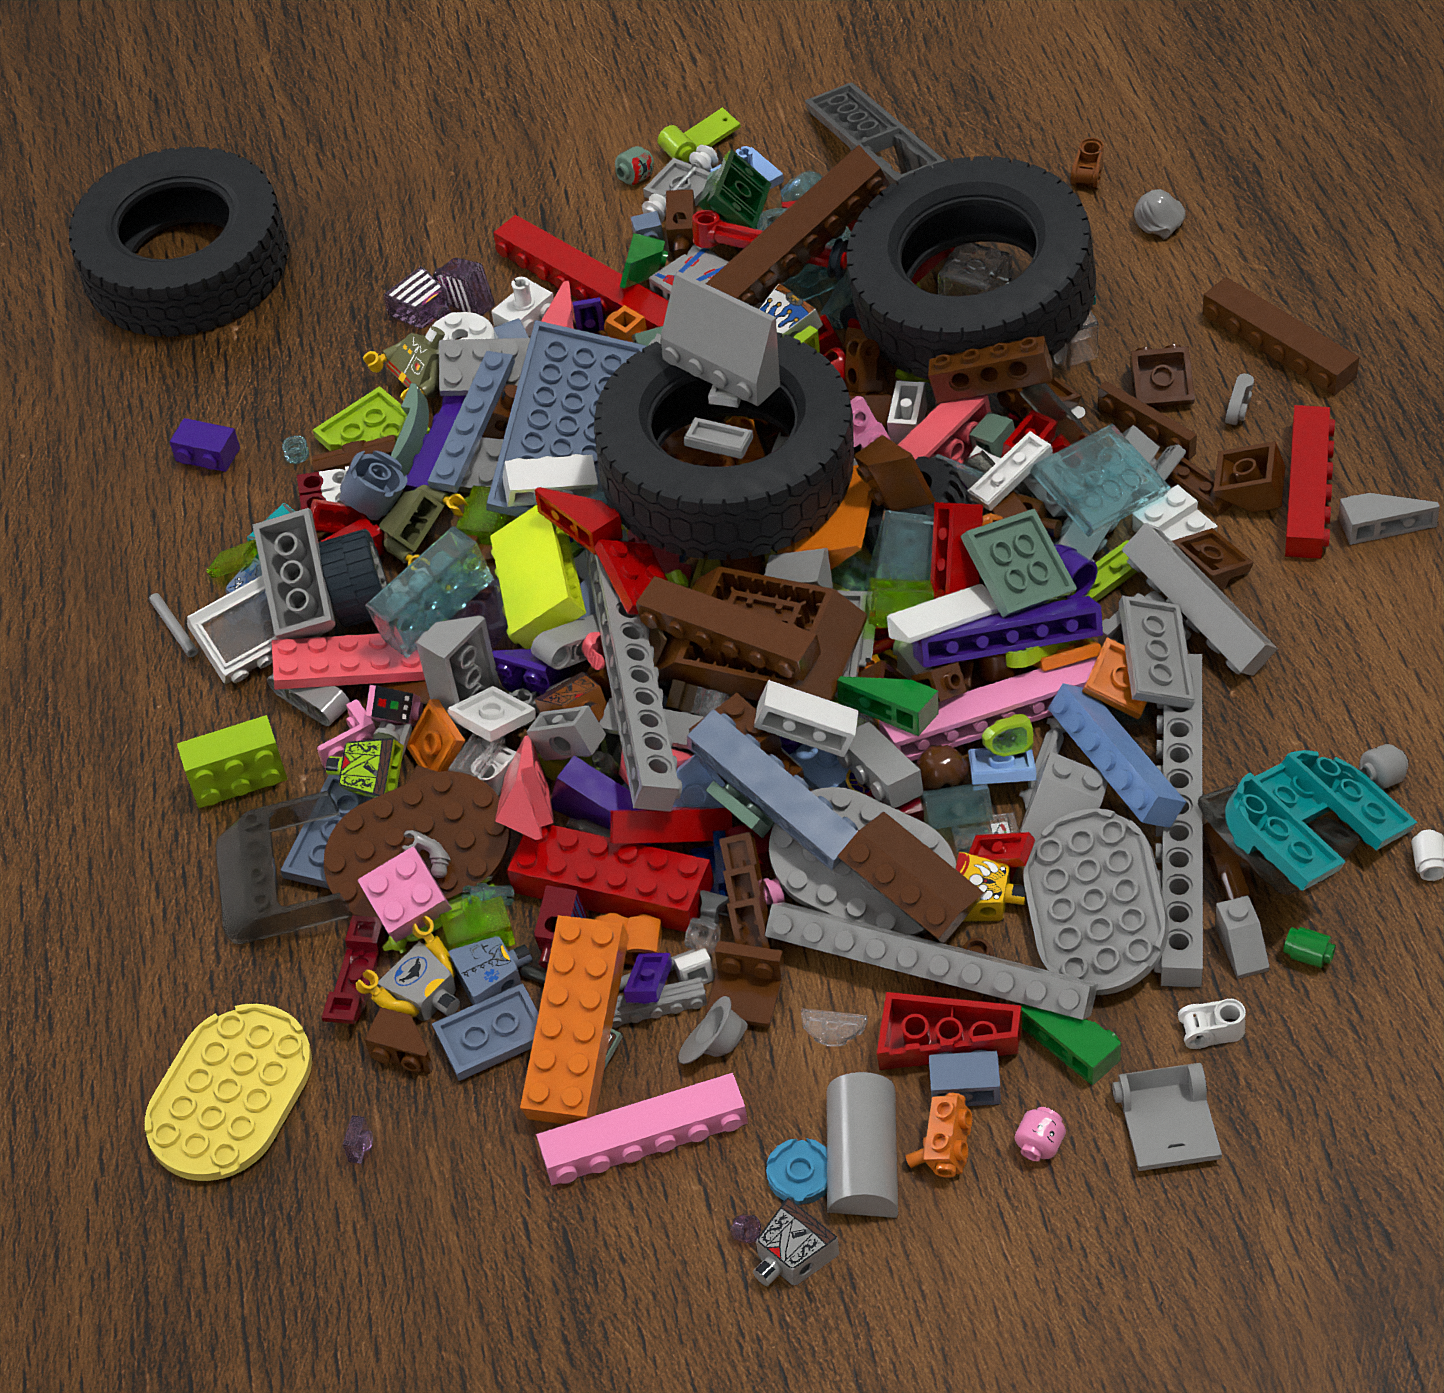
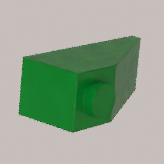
M636 233L633 234L620 283L621 288H628L645 281L658 272L659 266L665 267L668 252L663 250L665 241Z
M840 676L837 679L839 704L858 710V712L919 736L939 714L938 690L916 681Z
M1025 1004L1020 1005L1022 1009V1029L1092 1086L1121 1061V1042L1111 1030H1105L1093 1021L1082 1020Z

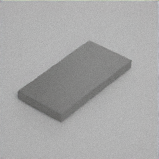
M1122 595L1118 603L1132 699L1191 709L1195 704V695L1180 605Z

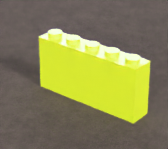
M537 505L490 536L493 548L491 549V554L496 563L495 574L500 584L499 594L504 604L502 611L507 619L508 628L506 632L513 643H519L525 649H531L534 639L540 633L573 622L586 614L569 535L538 512Z

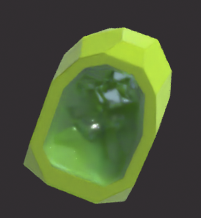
M1015 714L1009 718L997 720L994 725L984 730L982 744L993 754L1003 757L1027 752L1033 747L1031 721L1024 714Z

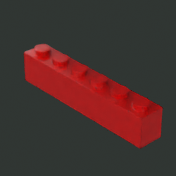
M1294 405L1285 557L1322 559L1323 547H1329L1330 529H1324V524H1330L1331 506H1325V503L1331 502L1332 484H1326L1327 480H1332L1333 462L1327 461L1328 458H1333L1334 441H1330L1329 437H1334L1335 419H1330V407Z

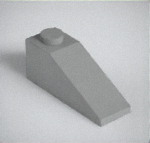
M1366 493L1340 499L1338 520L1349 544L1352 545L1437 527L1440 506L1438 502Z

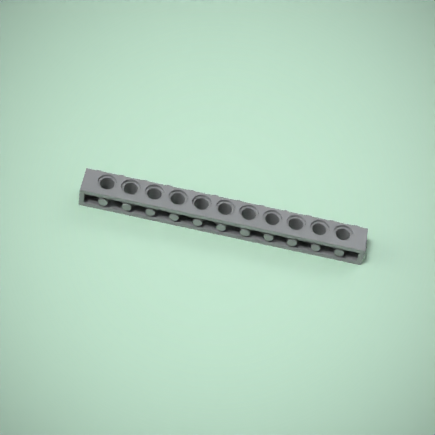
M622 529L623 538L618 541L628 542L627 532ZM584 547L633 808L671 811L675 800L681 796L682 781L677 778V758L672 754V734L668 733L667 730L668 714L667 711H663V690L658 687L659 671L657 667H654V647L649 643L650 628L641 623L639 615L627 614L598 555H594Z
M1188 654L1195 704L1190 709L1157 703V709H1163V715H1157V734H1163V740H1157L1156 759H1163L1162 765H1157L1156 767L1183 797L1186 804L1170 828L1156 825V836L1162 837V843H1156L1155 863H1162V870L1157 871L1168 915L1169 932L1166 947L1154 967V972L1161 973V986L1201 987L1203 973L1202 654Z

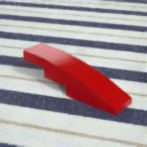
M672 807L671 811L648 809L611 810L610 842L612 844L719 840L729 837L728 829L732 828V813L725 807Z

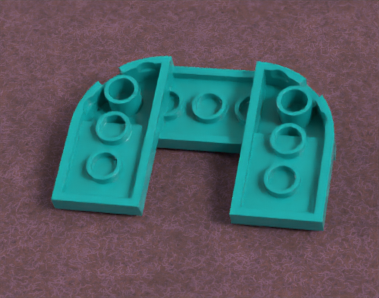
M1308 750L1291 752L1286 755L1282 763L1256 776L1251 772L1245 775L1229 798L1225 809L1227 825L1234 837V843L1247 854L1258 849L1268 861L1273 863L1288 877L1292 884L1302 891L1340 871L1346 862L1306 825L1307 823L1333 810L1340 820L1347 823L1361 836L1365 843L1372 846L1375 850L1411 832L1417 824L1414 818L1363 772L1337 757L1333 760L1326 757L1318 758L1319 753L1317 751Z

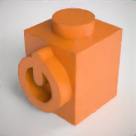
M624 305L607 317L604 331L611 338L633 342L632 335L647 331L645 317Z

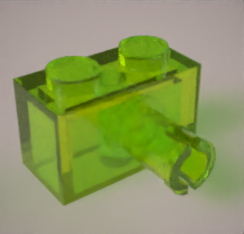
M869 578L866 601L868 623L879 628H888L887 616L889 614L933 600L934 591L929 580Z
M472 895L470 896L471 905H469L468 898L465 897L461 902V908L439 914L449 950L495 936L501 938L505 947L516 944L502 896L481 902L479 897Z

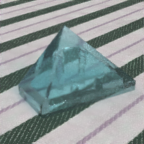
M854 555L831 570L833 583L850 591H867L868 599L873 602L879 596L887 573L875 562Z

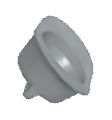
M723 996L719 998L701 1023L685 1040L678 1056L680 1063L684 1065L691 1063L703 1053L715 1057L723 1056L737 1046L748 1024L731 1010V1000L729 997Z

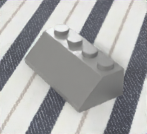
M473 616L436 622L428 631L421 634L416 642L429 697L430 699H439L447 713L449 707L492 686L501 690L484 617ZM454 722L462 736L469 731Z

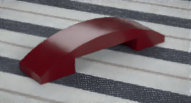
M352 915L345 938L347 950L334 992L329 991L321 1017L322 1022L355 1024L361 1016L370 993L362 994L358 992L356 982L361 980L365 985L370 986L369 980L363 976V973L366 970H372L376 973L384 933V925L379 917Z

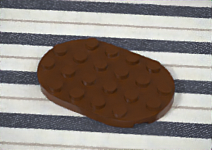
M443 771L423 776L356 806L337 823L326 844L324 873L330 891L349 913L355 916L378 917L358 879L403 853L405 850L402 846L413 844L414 838L404 836V833L410 830L435 839L448 853L451 862L447 866V874L443 878L434 877L447 901L475 891L485 885L499 871L507 849L510 847L511 828L495 821L500 800L499 796L488 784L475 776L463 772ZM421 850L419 854L431 872L430 854L426 850Z

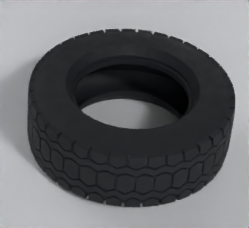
M974 156L973 161L970 160V157L953 159L952 164L950 160L933 164V169L930 166H926L914 171V176L909 173L896 181V184L892 183L881 192V196L877 195L868 204V208L863 210L851 232L847 247V272L861 329L867 339H873L878 343L879 355L893 366L896 365V368L908 374L913 373V376L929 380V359L936 358L939 355H951L968 349L991 347L998 343L1016 342L1027 337L1044 336L1049 354L1053 356L1065 347V343L1068 344L1078 333V330L1081 329L1086 321L1087 315L1089 316L1093 305L1096 289V269L1091 228L1085 209L1076 193L1064 181H1061L1059 177L1051 172H1047L1046 169L1034 164L1030 166L1028 162L1013 159L1011 162L1010 158L994 156L993 160H991V156ZM968 243H1005L1021 248L1033 258L1027 269L1015 280L992 291L977 295H936L920 289L911 281L918 268L928 259L940 252Z
M777 332L780 386L759 406L741 399L738 408L709 404L708 395L713 384L663 360L662 348L659 342L656 341L642 349V352L638 351L628 358L626 363L624 362L613 373V376L611 375L604 385L596 405L594 434L599 475L609 507L619 512L622 524L628 530L631 529V533L643 541L647 540V543L662 550L665 547L667 552L681 556L686 552V557L704 559L705 555H708V560H727V555H730L731 560L749 558V553H752V556L755 557L771 553V547L774 551L790 546L791 540L796 543L808 536L809 531L813 533L840 506L848 491L853 474L854 435L851 401L845 382L834 365L820 352L817 353L816 349L803 342L801 344L800 340L786 334L783 337L782 333ZM722 416L756 418L780 427L789 436L787 441L777 451L753 462L726 467H707L682 462L671 457L661 448L664 441L672 433L686 425L692 424L695 417L700 419Z

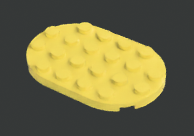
M264 1004L235 1006L236 1010L226 1012L218 1017L216 1013L208 1017L189 1035L153 1094L145 1115V1132L150 1148L159 1163L168 1171L190 1180L211 1181L223 1179L247 1169L269 1149L305 1087L312 1066V1053L307 1036L299 1022L287 1012Z

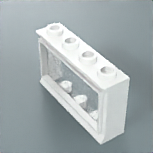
M263 575L187 616L188 628L225 685L231 681L233 683L240 682L249 675V671L258 666L261 669L273 662L272 640L281 639L275 637Z

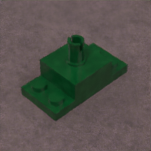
M731 149L724 156L720 168L706 181L698 205L703 210L717 212L720 220L723 222L756 229L772 183Z

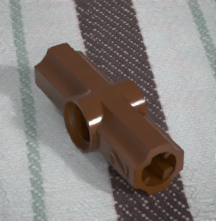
M389 435L368 442L365 440L354 441L342 445L341 449L312 456L314 472L334 469L345 470V467L350 466L354 456L361 451H365L364 454L381 451L391 456L397 437L396 435Z
M1222 816L1210 818L1207 823L1202 825V833L1210 852V865L1216 882H1221L1227 901L1249 896L1253 906L1258 904V895L1250 876L1247 853L1234 843V837L1229 830L1226 819L1222 818Z

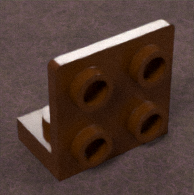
M717 941L715 948L717 973L706 1007V1015L719 998L727 996L731 1000V1010L745 1020L747 1024L770 1027L785 974L783 952L781 950Z

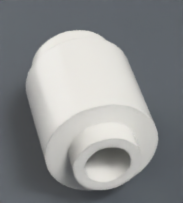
M1423 830L1411 841L1415 868L1422 879L1427 881L1439 880L1444 877V836L1434 830Z

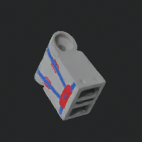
M694 244L687 255H682L649 277L650 290L669 301L674 276L678 271L700 282L707 283L729 262L720 258L711 250Z

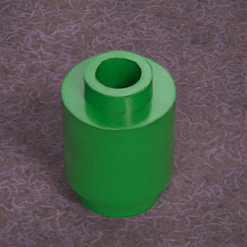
M1291 927L1284 944L1283 953L1289 954L1291 959L1322 968L1324 963L1331 964L1336 945L1331 943L1332 936L1304 927L1299 929Z

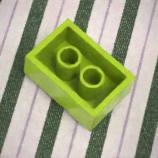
M267 715L177 743L183 767L198 808L214 805L218 802L288 780Z

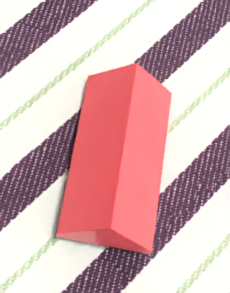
M529 735L523 738L505 772L495 821L538 840L542 838L541 827L554 822L550 789L534 743Z

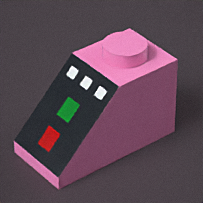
M370 685L365 716L380 723L381 721H387L394 725L411 724V727H415L417 720H419L423 713V702H420L421 697L414 693Z

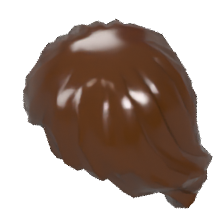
M931 745L920 755L919 760L916 762V766L921 770L923 791L943 787L944 784L950 786L958 785L961 781L965 780V776L970 770L969 762L955 748L948 745Z

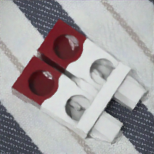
M349 466L345 467V470L334 469L297 475L301 510L310 509L313 499L342 503L340 500V485Z

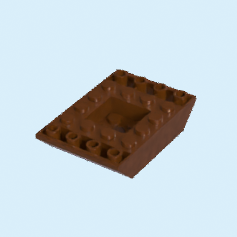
M720 566L695 580L691 588L692 590L816 633L821 654L805 679L801 681L792 677L786 678L776 671L765 667H756L746 660L737 657L731 658L721 651L710 647L704 648L696 642L685 638H676L670 634L655 665L659 671L658 680L671 683L673 679L698 686L700 689L728 695L738 693L743 698L759 701L768 680L833 701L838 690L837 679L843 676L868 619L867 613L832 588Z

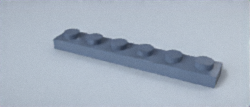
M486 351L428 479L430 488L454 493L458 492L514 366L513 354Z

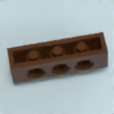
M1044 336L1027 337L1016 342L998 343L991 347L968 349L961 353L943 354L936 358L929 359L928 377L936 402L939 404L1051 382L1052 361Z

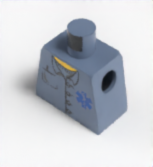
M496 936L448 951L456 976L472 1005L520 985L521 980L518 968L533 962L525 944L508 951L501 938Z

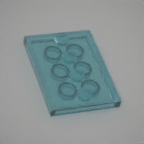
M1113 423L1034 464L1030 470L1031 474L1088 538L1165 496L1171 488Z

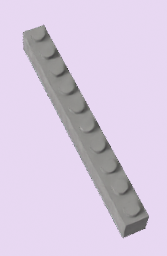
M785 902L771 905L765 932L766 937L1082 1020L1091 1016L1098 983Z

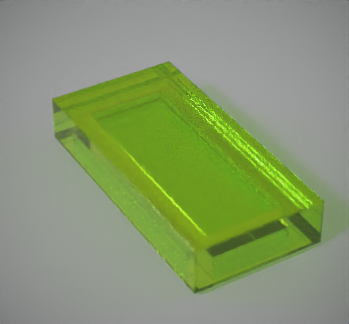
M254 539L220 552L206 572L212 578H216L249 566L258 554L256 540Z

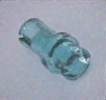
M476 883V886L466 885L463 888V892H470L468 895L462 894V901L465 906L474 905L476 908L481 909L486 908L488 905L509 906L514 901L512 898L506 899V896L514 897V889L511 885L488 886L486 883Z

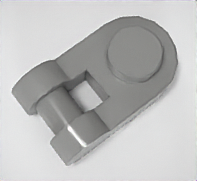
M1244 373L1237 377L1225 423L1237 426L1239 420H1245L1248 404L1251 401V390L1254 385V378L1251 375Z

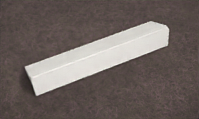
M977 584L889 614L887 616L889 637L910 644L999 613V610L987 587Z

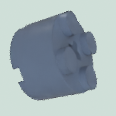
M361 451L354 456L341 482L340 500L343 504L365 514L369 519L380 520L399 499L407 484V475L404 477L401 472L402 465L392 456L381 451H373L372 454H364L365 451Z

